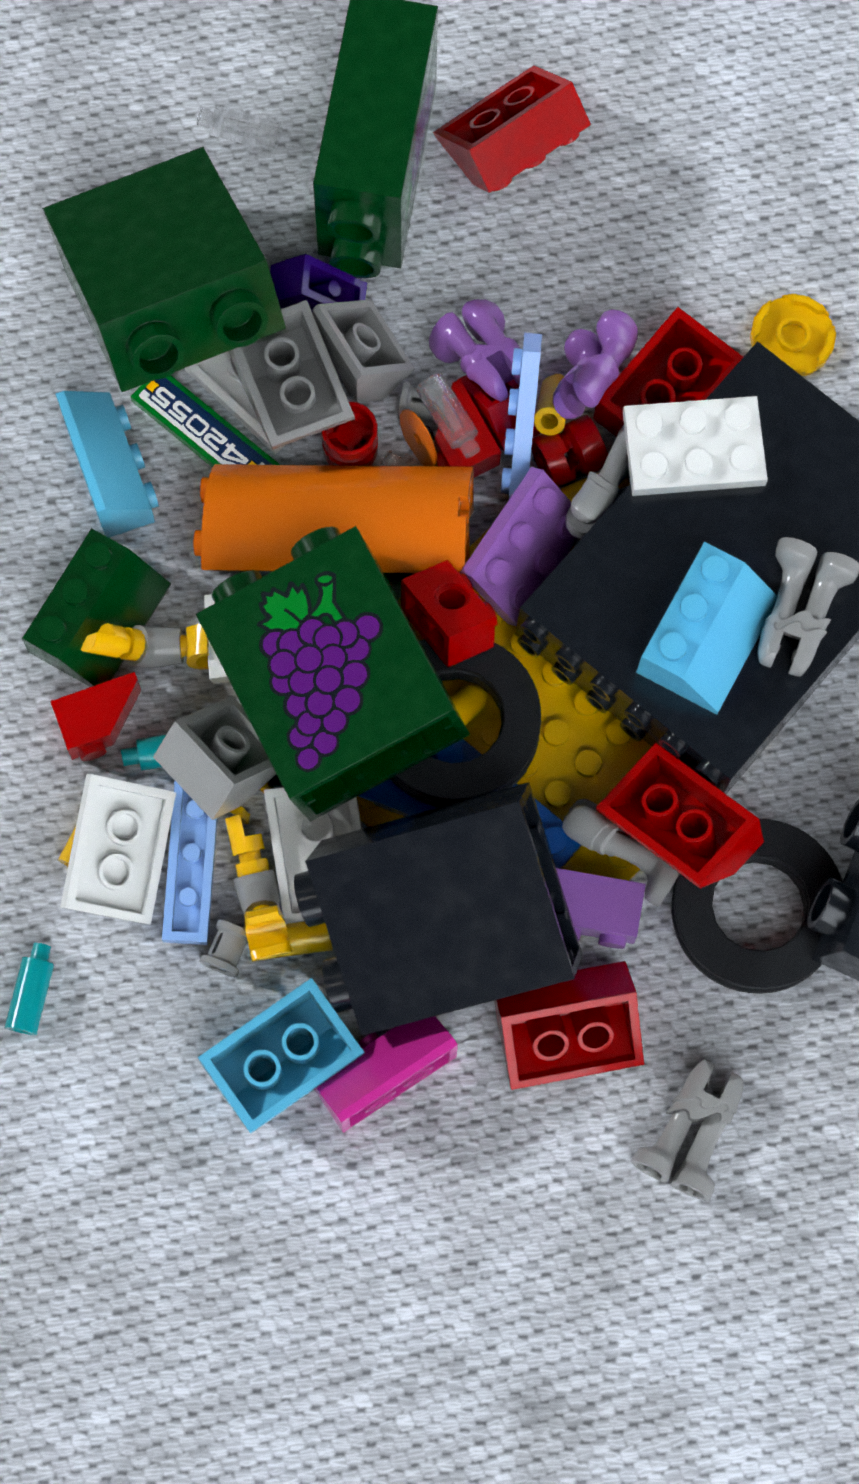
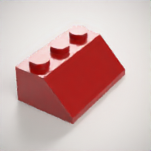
M533 65L435 130L433 134L470 182L490 193L507 187L511 183L512 178L523 170L541 164L546 159V155L559 146H565L574 142L579 137L580 132L589 127L591 123L572 81Z
M677 307L620 373L618 378L608 387L595 407L593 419L617 437L619 430L624 425V406L706 400L740 362L743 356L681 308Z
M657 743L649 749L596 806L600 814L698 888L734 875L764 843L758 817Z
M626 961L579 969L575 979L494 1000L511 1090L645 1065L637 992Z

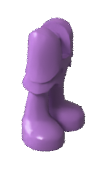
M474 299L464 304L462 307V317L468 331L477 341L485 342L487 345L476 344L457 315L450 312L442 316L433 327L429 337V348L435 357L442 362L454 363L461 359L460 367L467 377L477 383L488 395L502 402L508 398L505 383L513 379L518 385L520 383V376L512 375L514 348L520 347L514 339L507 338L504 335L505 318L500 308L494 302L486 299Z
M613 309L605 311L597 321V335L590 330L578 329L572 331L567 337L564 350L566 358L574 367L559 382L553 394L554 408L561 417L574 419L584 412L586 406L589 408L597 406L607 388L618 378V367L630 357L638 339V328L628 314Z

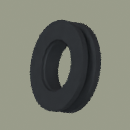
M425 639L420 640L441 681L460 679L480 686L492 696L499 708L502 725L498 739L489 750L471 761L449 763L430 756L390 778V780L407 795L436 807L446 806L513 787L526 773L534 758L541 727L540 699L528 671L513 654L495 642L493 648L451 667H447Z
M759 819L764 843L744 865L750 863L772 865L787 874L799 889L803 903L801 926L792 939L781 947L764 951L744 948L730 940L717 924L712 907L714 889L719 881L698 888L679 874L672 894L671 914L673 927L678 942L686 956L709 979L729 989L745 993L763 994L785 990L807 979L822 965L812 960L822 934L808 927L809 913L818 892L828 879L834 878L843 882L833 859L814 838L797 827L770 819Z

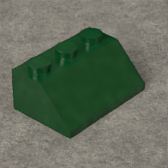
M91 528L22 637V640L30 654L89 687L112 680L124 659L81 651L80 649L86 637L98 632L100 627L107 623L124 628H132L135 625L146 626L171 586V583L130 549Z

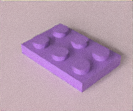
M534 467L529 469L460 571V574L463 573L468 577L472 587L493 607L507 624L516 627L520 607L567 556L578 540L566 528L565 518L571 507V501L543 469Z

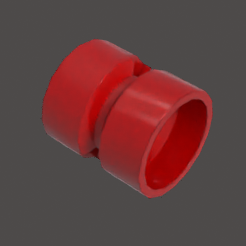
M349 402L355 419L321 432L322 449L325 459L329 465L371 466L378 454V424L375 415L368 407L358 402Z
M583 415L565 423L561 433L556 435L541 434L532 438L531 451L538 468L543 469L559 488L574 482L578 472L589 475L591 471L596 472L602 469L608 456L603 439L588 415Z

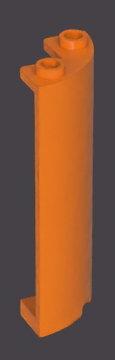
M214 464L209 477H202L200 497L201 502L204 503L202 530H195L193 540L195 556H201V570L275 571L294 560L291 556V549L301 538L324 527H336L342 534L356 526L384 573H418L448 560L460 574V571L470 558L469 520L474 511L473 467Z

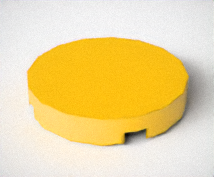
M798 294L782 295V298L765 303L754 317L750 333L752 347L758 341L801 376L810 375L824 366L833 352L836 339L835 326L832 324L825 307L808 296Z

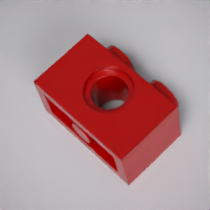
M448 560L401 580V606L409 621L447 667H451L494 647L495 627L498 621L493 607L488 602H483L474 592L468 577L463 573L459 574Z

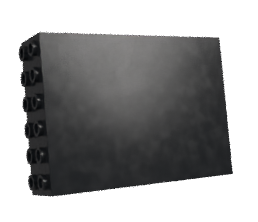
M758 341L706 400L757 396L768 479L766 485L632 496L630 484L520 607L515 635L519 637L517 640L519 645L528 654L536 658L541 655L553 665L551 669L561 681L567 685L575 683L586 692L587 695L585 697L595 709L602 713L609 711L621 721L620 727L628 736L639 742L643 739L650 746L657 743L725 794L730 791L859 640L858 574L854 583L840 588L832 599L825 617L831 619L825 630L827 633L820 641L815 656L806 672L801 677L788 674L792 663L791 657L794 649L796 650L799 640L785 635L782 636L781 648L775 656L771 668L760 664L757 656L759 636L717 715L636 673L646 647L704 542L745 562L777 596L783 572L775 556L778 541L781 538L789 537L805 541L814 546L817 550V556L801 592L794 615L806 609L815 579V572L822 554L836 552L849 556L859 563V421Z

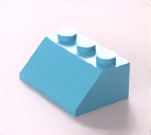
M62 391L56 393L66 428L104 535L110 538L154 523L155 519L152 509L159 507V503L152 483L143 484L138 470L145 468V464L138 444L129 445L124 431L130 430L131 425L124 405L115 407L109 392Z
M704 542L646 647L636 673L717 715L759 638L765 619L771 615L777 595L745 562Z
M310 978L204 1052L198 1059L223 1097L251 1134L361 1057L365 1052L314 980Z

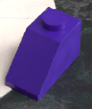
M306 253L270 266V274L281 309L307 300L311 312L317 304L366 300L367 282Z

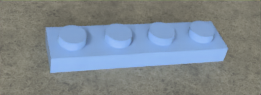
M524 332L523 349L514 348L512 375H519L520 383L519 389L510 388L508 415L516 416L515 429H506L504 455H513L512 468H503L501 494H509V499L530 468L542 334Z
M174 781L176 796L171 818L162 941L163 943L208 945L218 818L212 820L183 788Z

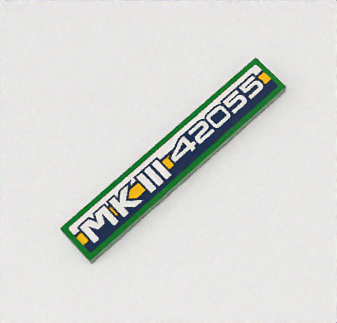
M171 375L141 385L130 396L131 401L211 467L214 464L280 465Z

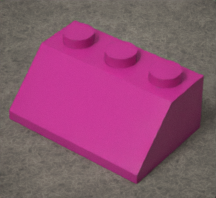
M436 1016L396 1026L380 1037L374 1032L358 1042L365 1054L314 1090L344 1133L457 1057L458 1044Z

